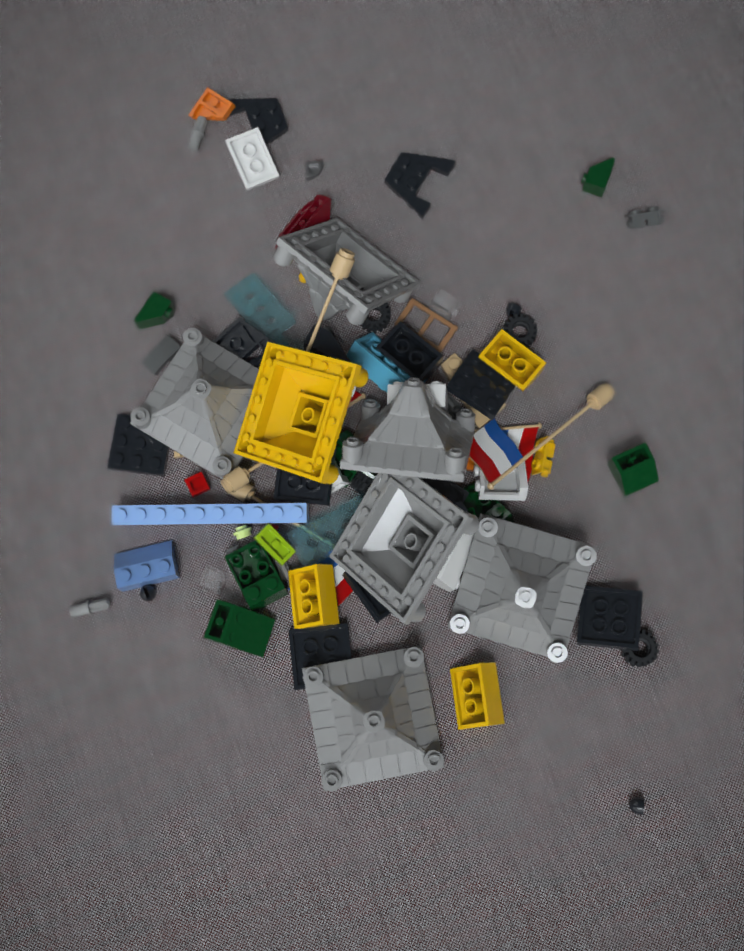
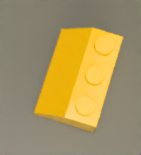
M503 329L499 331L478 356V358L522 391L533 384L543 372L547 363Z
M315 564L288 571L294 629L339 624L333 565Z
M496 662L478 663L450 669L458 730L505 724Z

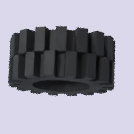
M388 303L372 309L378 310L381 313V318L377 321H371L367 317L362 324L364 331L367 329L368 333L373 331L375 334L377 330L382 332L383 328H387L391 319V310L388 307Z
M521 313L520 316L515 314L513 318L510 317L506 321L504 331L529 348L537 336V324H534L533 318L529 319V315L523 317ZM517 326H522L527 330V335L522 338L514 335L513 329Z
M357 472L350 486L356 492L365 496L374 480L362 472Z
M641 630L639 641L645 643L647 647L646 654L644 656H637L633 650L620 649L623 653L621 654L622 658L625 657L626 659L624 661L631 663V666L637 667L653 663L658 657L656 655L659 653L657 649L659 643H656V637H652V633H647L646 630Z

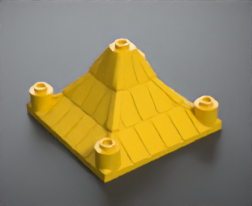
M267 342L233 453L323 484L334 483L338 478L339 472L338 468L331 464V459L343 426L354 386L362 387L367 383V370L358 364Z

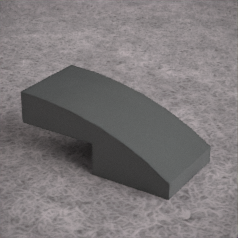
M168 335L141 363L153 375H158L166 363L172 361L181 346Z

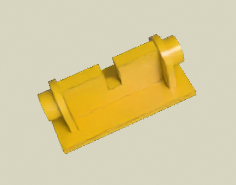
M549 436L538 439L535 447ZM551 439L535 452V457L531 464V475L541 473V477H548V474H551L552 461L548 460L547 457L553 458L556 446L554 440Z

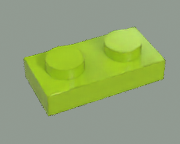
M269 523L253 537L280 565H283L296 552Z

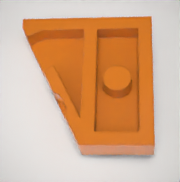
M207 87L188 115L192 119L204 116L207 120L226 121L235 105Z

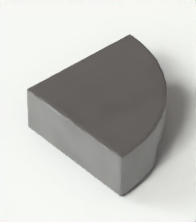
M323 161L305 162L306 181L319 176L323 169Z

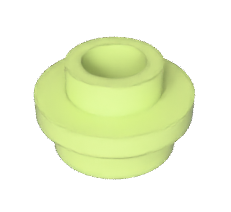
M247 525L235 528L236 532L233 533L234 536L236 535L237 540L252 535L250 531L252 528H247Z

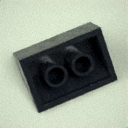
M401 321L376 347V350L408 376L418 378L422 382L429 378L443 361V355Z

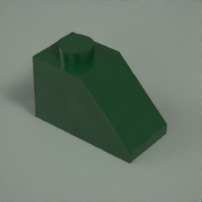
M612 157L591 166L588 174L584 173L581 183L584 186L582 191L603 197L616 158Z
M153 291L133 322L140 330L165 324L168 319L173 317L175 307L172 301Z

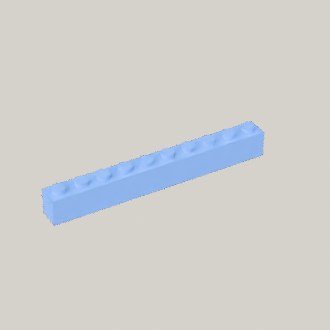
M308 503L112 505V525L309 523Z

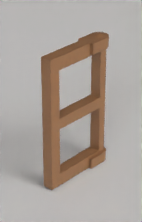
M412 298L394 325L396 326L400 321L403 323L413 307L416 306L430 315L420 331L415 333L441 353L459 327ZM434 319L450 328L439 346L423 337Z

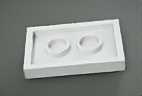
M258 127L225 140L246 191L279 178L278 171Z

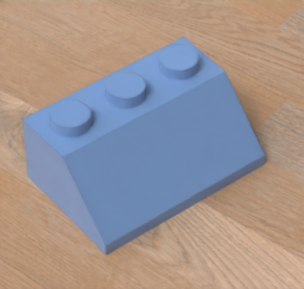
M172 540L116 553L114 556V574L117 589L124 592L141 588L145 585H153L180 578Z

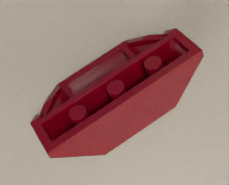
M316 195L314 200L299 209L278 235V238L329 221L331 210L330 197Z

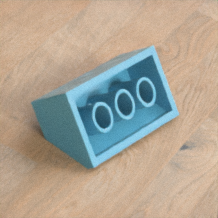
M372 332L355 340L347 353V357L351 363L358 364L366 369L368 379L375 382L381 390L387 392L388 384H393V382L404 383L411 377L376 350L382 339Z

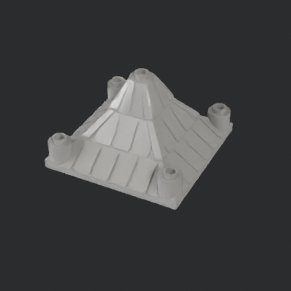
M339 218L281 236L276 242L278 247L273 255L276 264L285 267L291 265L293 260L298 264L297 267L310 287L311 302L318 318L335 279L332 276L330 267L336 252L340 248H345L355 253V262L348 278L338 280L323 320H330L342 311L349 309L346 313L348 321L353 325H362L372 309L392 299L398 303H405L410 298L412 292L420 285L417 279Z
M189 328L183 334L184 342L144 404L132 411L130 424L220 479H223V476L237 468L244 458L233 452L259 369L202 336L198 329Z
M409 378L403 383L395 399L382 408L381 411L380 404L374 399H367L361 404V421L353 437L343 441L340 469L463 482L475 433V413L470 409L464 408L456 413V420L452 419L450 414L435 403L424 382L418 378Z
M378 473L329 557L403 624L409 625L410 622H420L424 619L426 609L421 601L426 596L430 586L435 581L439 571L443 568L463 534L472 535L476 533L479 528V519L473 514L464 512L419 477Z
M480 513L479 528L473 537L448 628L457 634L468 633L549 657L555 663L563 662L568 656L567 646L591 565L597 558V547Z
M421 645L302 668L324 791H336L342 787L428 770L437 771L445 767Z

